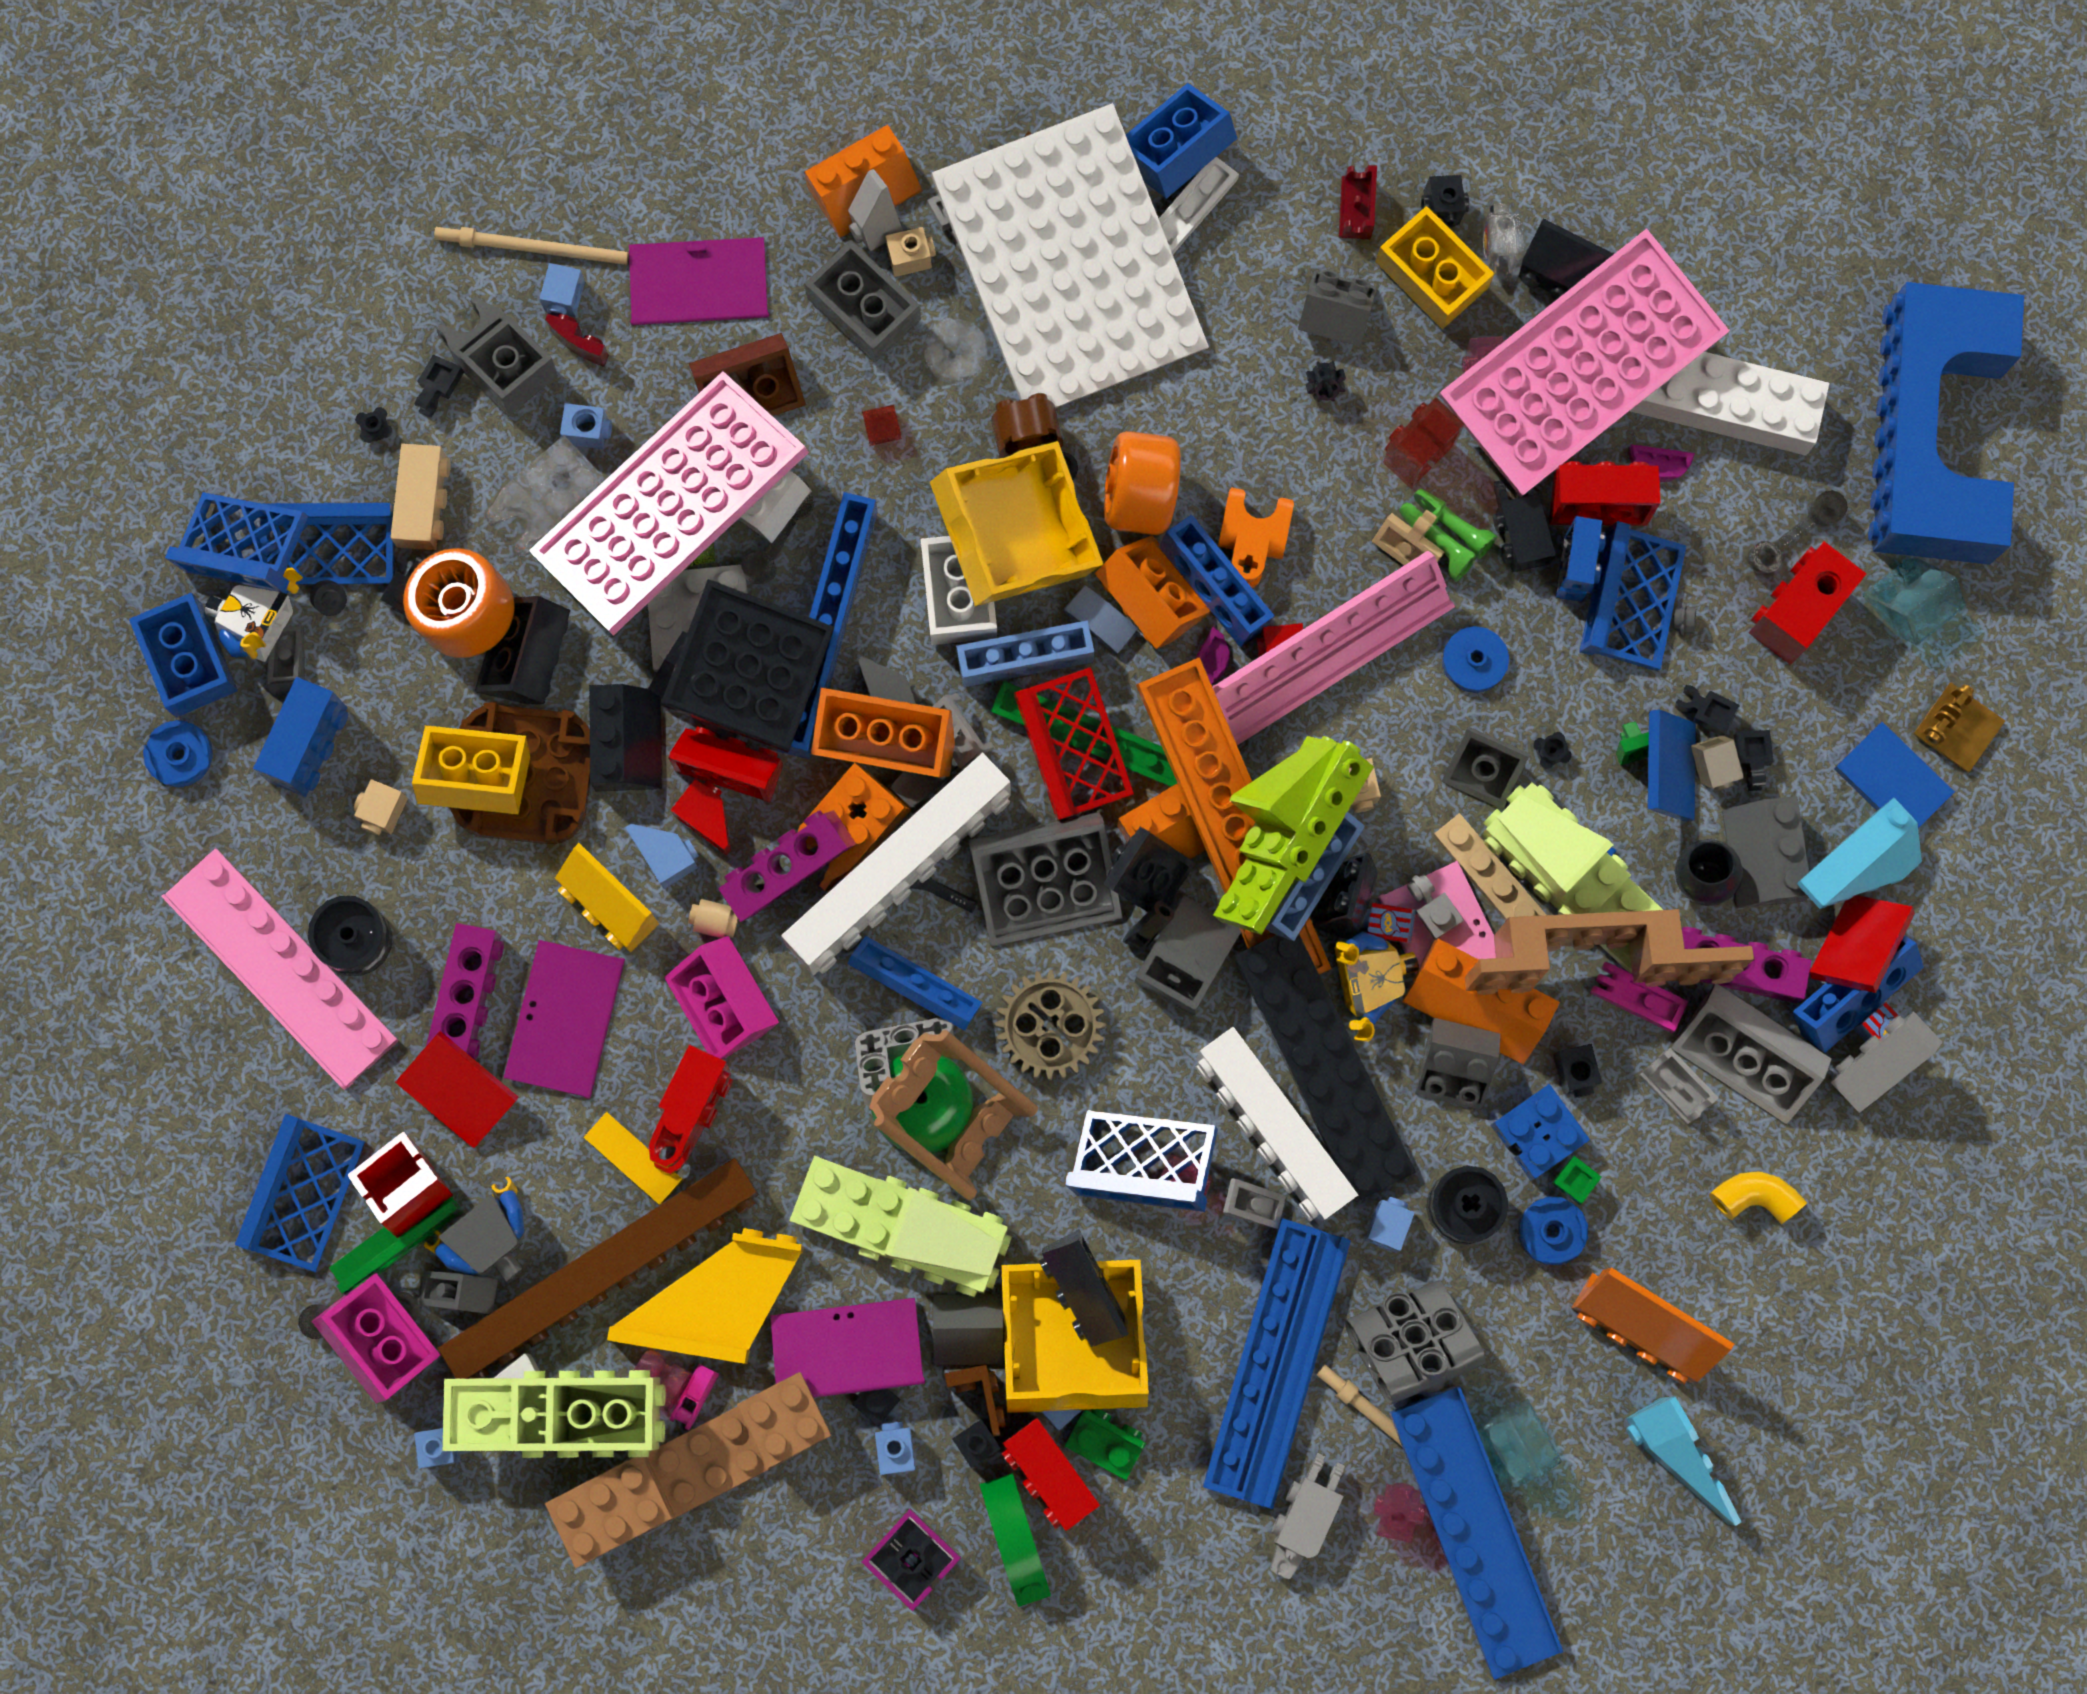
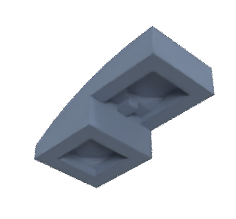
M1083 585L1063 608V611L1075 622L1088 620L1090 632L1114 654L1118 653L1138 630L1123 614L1086 585Z

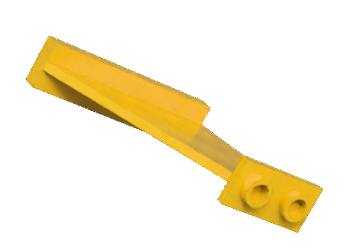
M743 1228L742 1234L733 1233V1241L618 1323L612 1327L610 1326L607 1340L748 1364L749 1349L801 1253H803L804 1246L796 1244L797 1237L777 1234L776 1240L762 1238L763 1231Z

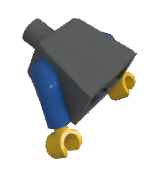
M508 1176L505 1177L508 1183L504 1189L499 1190L497 1185L493 1184L492 1189L496 1195H489L444 1233L435 1231L434 1233L438 1236L436 1244L432 1246L427 1242L424 1243V1247L434 1253L448 1269L471 1276L477 1273L485 1275L493 1268H496L506 1282L513 1279L523 1270L512 1255L523 1244L521 1240L525 1232L523 1210L517 1197V1187Z

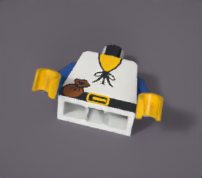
M289 567L285 570L283 577L290 581L285 593L253 586L237 585L233 588L227 600L211 596L205 606V614L216 618L215 625L219 634V640L232 657L250 656L251 659L266 661L293 613L287 593L296 594L299 586L295 583L303 579L295 569Z

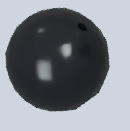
M1714 839L1698 840L1690 844L1678 857L1674 870L1677 885L1683 895L1693 903L1704 906L1719 905L1729 900L1741 886L1743 878L1741 860L1735 850L1726 843Z

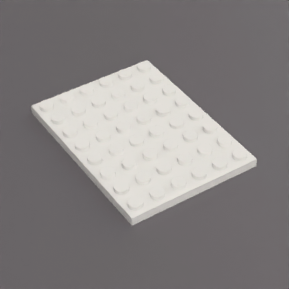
M1113 103L931 173L936 190L1020 400L1028 399L1036 393H1044L1047 395L1048 400L1053 402L1055 408H1058L1209 348Z

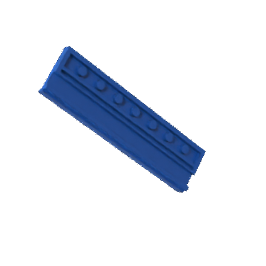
M1284 1218L1281 1219L1202 1487L1270 1509L1274 1508L1351 1240Z
M1452 1386L1447 1388L1446 1391L1390 1411L1389 1414L1492 1678L1494 1680L1556 1654L1564 1653L1461 1388L1459 1386Z

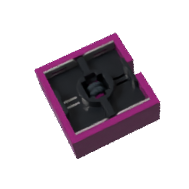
M910 1508L861 1562L913 1612L933 1590L930 1584L934 1579L938 1577L942 1580L961 1559V1556Z

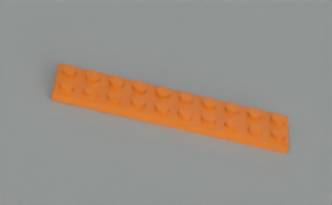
M1199 657L1136 684V687L1222 889L1226 894L1236 878L1238 869L1247 859L1239 849L1245 841L1247 832L1255 824L1252 818L1229 800L1234 793L1251 783L1252 780ZM1309 917L1299 935L1320 975L1332 968ZM1239 928L1247 948L1276 935L1267 929L1260 935Z

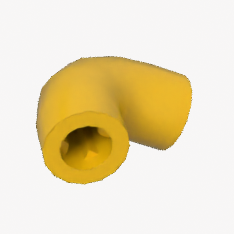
M1760 1171L1739 1173L1722 1182L1709 1193L1712 1203L1730 1220L1736 1218L1746 1208L1758 1205L1767 1209L1782 1225L1807 1204L1797 1190L1783 1179Z

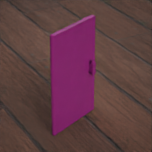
M764 237L629 245L631 325L769 318Z
M538 940L504 1079L590 1099L625 959Z
M915 1298L770 1315L776 1384L801 1372L814 1398L925 1384Z

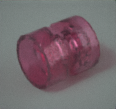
M652 1348L645 1352L634 1369L650 1370V1377L664 1379L665 1383H660V1385H665L666 1401L665 1405L660 1406V1408L666 1412L673 1408L692 1376L691 1372L676 1363L669 1366L667 1358Z

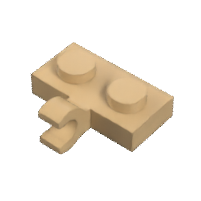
M1428 510L1423 513L1422 517L1420 516L1413 527H1410L1391 513L1372 540L1374 544L1403 565L1408 564L1427 551L1435 555L1438 563L1445 553L1424 537L1437 519V516Z

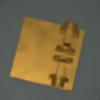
M1950 682L1913 735L1969 773L2005 723V720L1974 699V689L1963 684L1960 688Z

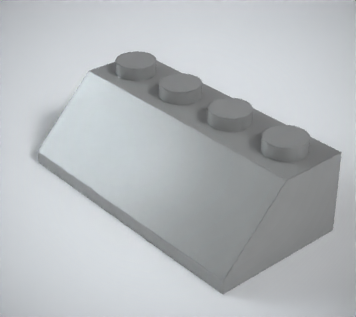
M1716 983L1700 1002L1672 1046L1673 1050L1785 1124L1792 1119L1825 1079L1831 1062L1830 1057Z

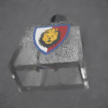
M1497 203L1490 207V213L1486 217L1481 238L1482 261L1495 273L1490 286H1516L1525 255L1521 216L1518 213H1509V206L1507 204Z

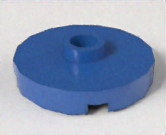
M1473 626L1461 629L1451 636L1443 650L1442 665L1445 675L1459 689L1466 692L1480 693L1492 689L1502 680L1508 670L1509 654L1506 644L1498 634L1488 628ZM1479 654L1482 662H1473L1471 655Z
M182 720L165 722L155 728L149 736L150 739L147 745L145 744L144 763L151 776L164 785L177 788L190 786L202 779L209 770L213 758L212 744L206 733L196 725ZM178 750H184V757L180 760H175V753Z
M1546 1197L1533 1202L1523 1212L1519 1222V1240L1523 1250L1533 1260L1544 1265L1560 1266L1573 1261L1582 1252L1588 1240V1224L1583 1212L1573 1203L1562 1197ZM1549 1225H1553L1558 1229L1556 1238L1548 1236L1547 1228Z

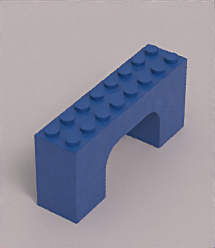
M1906 282L1901 290L1894 294L1891 303L1884 307L1882 323L1887 325V332L1881 341L1880 354L1885 355V363L1881 367L1878 377L1879 386H1883V395L1879 397L1876 408V415L1881 417V426L1877 428L1874 439L1875 447H1879V457L1875 459L1872 470L1873 478H1877V489L1873 490L1870 501L1871 509L1875 510V520L1870 523L1868 532L1869 541H1873V552L1990 565L2011 546L2014 482L1970 478L1955 474L1941 461L1937 452L1936 441L1940 377L1942 375L1958 374L2001 379L2021 358L2024 295Z

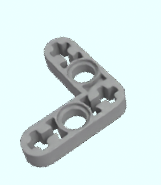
M934 1018L872 1030L859 1035L855 1041L860 1088L865 1105L870 1107L872 1097L875 1094L874 1086H881L887 1076L891 1078L889 1060L905 1054L914 1040L924 1033L939 1035L943 1030H947L955 1036L952 1023L943 1018ZM912 1038L909 1042L897 1043L900 1040ZM874 1047L875 1053H869V1048ZM877 1066H881V1067H882L881 1069H879V1070H877V1071H872V1072H868V1071H867L869 1068H872V1067H877Z

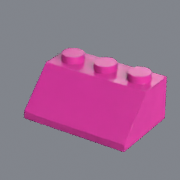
M729 936L699 946L664 977L707 1053L722 1060L761 1038L779 1023Z
M377 1273L344 1295L311 1321L375 1403L386 1401L440 1356L439 1352Z

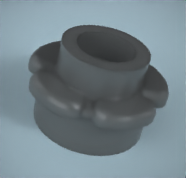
M1683 603L1682 609L1675 610L1674 629H1681V635L1695 633L1696 607H1689L1686 603Z

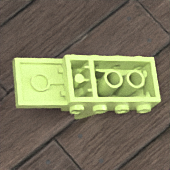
M1531 782L1526 789L1521 785L1518 786L1506 799L1510 805L1502 813L1496 809L1484 821L1487 828L1481 837L1485 840V846L1495 855H1501L1509 863L1508 866L1515 875L1529 881L1534 886V892L1543 901H1550L1559 910V915L1663 910L1629 878L1631 874L1626 871L1628 869L1626 863L1617 855L1613 854L1610 856L1607 853L1614 844L1608 839L1577 824L1579 821L1576 816L1566 808L1561 810L1552 801L1554 799L1553 795L1542 785L1537 787ZM1628 943L1626 947L1609 949L1606 944L1600 945L1624 969L1632 973Z
M814 1156L790 1217V1222L855 1245L860 1248L858 1254L869 1259L878 1261L879 1256L893 1260L891 1267L910 1273L912 1268L925 1272L923 1278L936 1284L943 1285L944 1280L957 1284L956 1291L971 1297H975L977 1292L984 1294L987 1287L994 1288L1000 1269L994 1268L999 1254L1002 1256L1006 1255L1012 1239L1011 1236L1006 1235L1008 1227L1002 1225L1003 1218L988 1212H984L983 1217L970 1213L971 1206L962 1202L952 1200L951 1204L948 1205L937 1201L939 1194L927 1189L920 1188L919 1191L910 1187L905 1189L907 1183L891 1176H887L886 1181L876 1179Z
M615 1370L594 1371V1378H580V1371H559V1378H545V1371H524V1378L444 1379L442 1451H522V1458H542L544 1451H557V1458L579 1457V1451H592V1457H614V1451L628 1450V1457H649V1450L659 1449V1442H664L665 1422L660 1421V1406L665 1405L666 1388L665 1385H660V1377H650V1370H629V1378H615Z

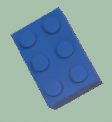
M1187 83L1126 134V138L1143 181L1167 199L1237 140V135L1230 112Z
M192 593L129 619L163 705L173 716L177 718L238 692L208 616L205 614L203 604Z
M296 677L253 769L269 783L306 797L309 790L313 791L319 782L320 773L318 770L323 760L327 761L333 752L334 742L332 740L336 731L342 730L347 722L348 712L346 710L348 707L333 691Z

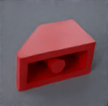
M694 779L672 807L671 812L676 819L722 853L728 855L731 847L725 804L720 797L722 791L707 780L702 784L697 779Z

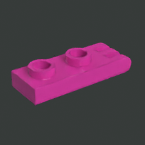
M1603 963L1601 969L1613 976L1609 978L1603 974H1598L1596 981L1606 986L1607 989L1604 990L1593 986L1590 991L1591 994L1670 1033L1675 1032L1689 1001L1658 986L1648 987L1645 985V982L1634 983L1633 974L1611 963Z

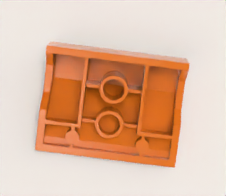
M1612 1267L1604 1269L1599 1276L1592 1273L1571 1308L1579 1313L1576 1317L1579 1321L1591 1328L1599 1325L1608 1331L1606 1335L1608 1339L1622 1347H1625L1628 1343L1639 1350L1636 1354L1637 1357L1655 1366L1656 1362L1668 1368L1666 1374L1683 1385H1685L1686 1381L1690 1383L1700 1381L1735 1345Z

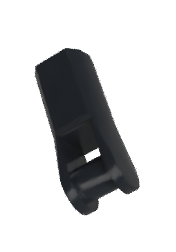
M1157 901L1141 920L1130 928L1123 939V943H1131L1138 948L1137 952L1142 954L1154 938L1174 918L1173 908L1163 901Z

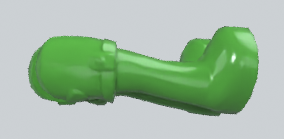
M1420 488L1415 492L1414 499L1422 508L1437 516V519L1424 537L1445 552L1444 554L1449 559L1448 575L1455 582H1458L1471 569L1476 558L1478 560L1481 559L1492 548L1498 537L1489 530L1477 529L1454 514L1446 506L1445 501ZM1407 502L1399 509L1401 516L1410 527H1413L1417 519L1423 515L1415 506ZM1440 521L1466 543L1469 549L1446 534L1436 524Z

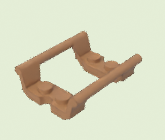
M943 1030L939 1035L924 1033L914 1040L900 1059L903 1064L901 1074L895 1078L887 1076L873 1095L869 1109L877 1117L874 1121L875 1127L965 1199L972 1200L976 1196L977 1190L969 1175L985 1155L982 1150L983 1142L990 1136L997 1138L1013 1116H1034L1038 1111V1106L949 1031ZM941 1056L962 1060L1000 1092L972 1110L967 1125L961 1134L949 1145L945 1164L909 1136L896 1119L899 1112L905 1111L913 1105L937 1071V1061Z

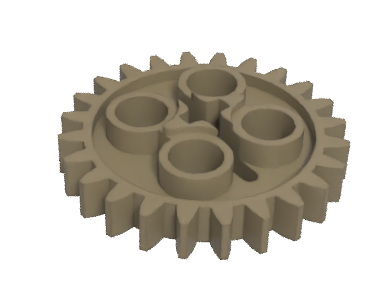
M1049 970L1047 979H1042L1041 974L1036 971L1035 981L1032 983L1023 976L1022 982L1024 987L1020 989L1012 984L1011 990L1015 996L1012 998L1003 995L1002 997L1008 1008H997V1013L1005 1017V1020L995 1022L996 1028L1005 1030V1032L996 1036L997 1041H1007L1008 1043L1002 1049V1054L1013 1052L1014 1055L1010 1060V1064L1014 1065L1021 1061L1023 1063L1021 1068L1022 1074L1027 1072L1029 1068H1033L1034 1079H1037L1041 1071L1046 1072L1048 1081H1051L1053 1072L1058 1071L1060 1077L1064 1080L1066 1069L1068 1068L1077 1075L1079 1073L1077 1063L1081 1062L1089 1066L1090 1061L1086 1054L1097 1055L1099 1052L1092 1045L1093 1042L1102 1043L1104 1037L1096 1033L1097 1030H1102L1106 1027L1105 1023L1096 1021V1018L1104 1014L1103 1009L1093 1008L1099 1001L1098 996L1088 999L1087 995L1091 987L1088 985L1081 990L1077 988L1079 977H1076L1071 983L1066 982L1067 972L1065 971L1059 979L1054 978L1053 970ZM1050 993L1055 994L1060 999L1059 1006L1052 1010L1046 1009L1041 1004L1042 997ZM1033 1003L1048 1021H1052L1054 1018L1058 1020L1056 1023L1057 1030L1070 1040L1073 1046L1067 1047L1053 1030L1050 1029L1045 1032L1043 1030L1044 1021L1031 1011L1028 1005ZM1022 1017H1030L1035 1021L1036 1028L1030 1033H1022L1016 1026L1018 1020ZM1073 1017L1079 1018L1084 1024V1029L1080 1033L1072 1034L1066 1030L1065 1022ZM1046 1041H1053L1058 1044L1060 1052L1055 1057L1049 1058L1041 1053L1040 1047Z

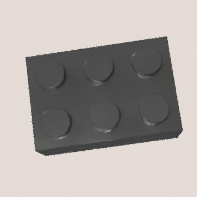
M852 240L843 246L804 283L807 299L875 363L921 320L920 305Z

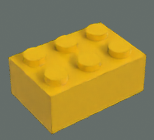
M1427 206L1380 246L1375 261L1442 330L1489 289L1495 274Z
M425 725L412 780L417 804L518 814L530 761L526 736Z

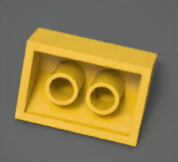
M580 843L573 848L555 877L561 885L557 891L571 905L577 900L585 908L581 914L594 927L599 923L609 931L605 937L618 950L624 946L631 953L659 925L658 921Z

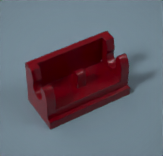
M1368 165L1365 168V172L1362 173L1355 172V166H1349L1345 176L1341 177L1339 238L1371 240L1375 226L1376 165Z

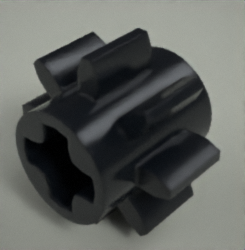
M1318 361L1312 371L1306 372L1307 380L1309 381L1306 384L1307 393L1313 394L1316 392L1317 402L1322 400L1335 401L1339 392L1346 391L1343 382L1346 379L1344 369L1336 371L1334 361L1330 363H1320Z

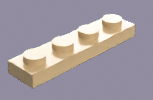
M1460 813L1433 834V837L1454 862L1458 861L1465 875L1505 921L1509 917L1546 915L1499 858L1485 846L1481 837Z

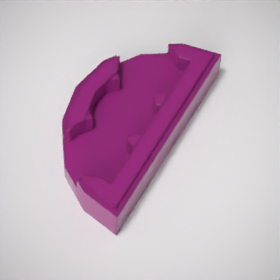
M1630 444L1628 447L1631 463L1646 462L1649 465L1659 466L1660 482H1671L1681 477L1691 466L1695 455L1692 452Z
M1212 627L1195 659L1200 657L1211 685L1218 682L1226 673L1230 661L1229 647L1225 637L1214 627Z

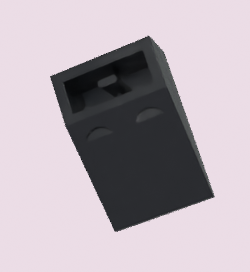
M1363 853L1344 859L1311 913V916L1314 917L1312 921L1314 928L1347 940L1361 932L1378 876L1371 854Z

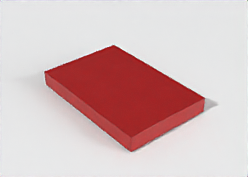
M1858 895L1845 900L1809 971L1811 978L1876 993L1915 915L1913 907Z
M441 1031L435 1035L395 1081L398 1086L472 1148H475L519 1098Z

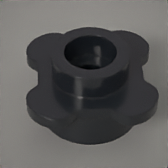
M377 407L373 412L367 414L360 412L357 414L355 421L360 425V438L363 442L371 443L372 441L388 438L392 434V428L386 420L388 413L384 408ZM376 423L377 426L375 428H372L371 424Z
M1554 732L1545 739L1537 738L1534 741L1533 748L1538 751L1541 758L1540 765L1544 769H1551L1554 764L1560 762L1568 763L1571 760L1572 754L1568 750L1565 736L1562 733ZM1554 748L1555 753H1551L1549 749Z

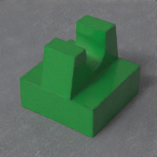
M1636 721L1624 724L1622 726L1624 732L1620 733L1621 741L1616 752L1620 766L1648 758L1649 732L1642 734Z
M1573 1156L1552 1184L1578 1205H1581L1602 1176L1576 1156Z

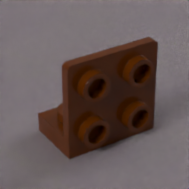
M987 1365L945 1373L947 1388L955 1387L956 1393L976 1390V1382H983L993 1437L1000 1436L999 1428L1006 1427L1002 1406L995 1407L992 1393L999 1392L995 1371L988 1372Z

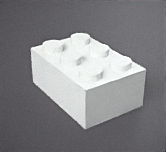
M950 537L921 539L931 645L997 638L994 602L975 607Z

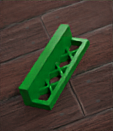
M451 1196L399 1238H396L389 1230L383 1227L329 1267L339 1282L336 1285L342 1294L346 1295L375 1273L379 1276L432 1237L435 1231H440L463 1214L464 1211L453 1196Z

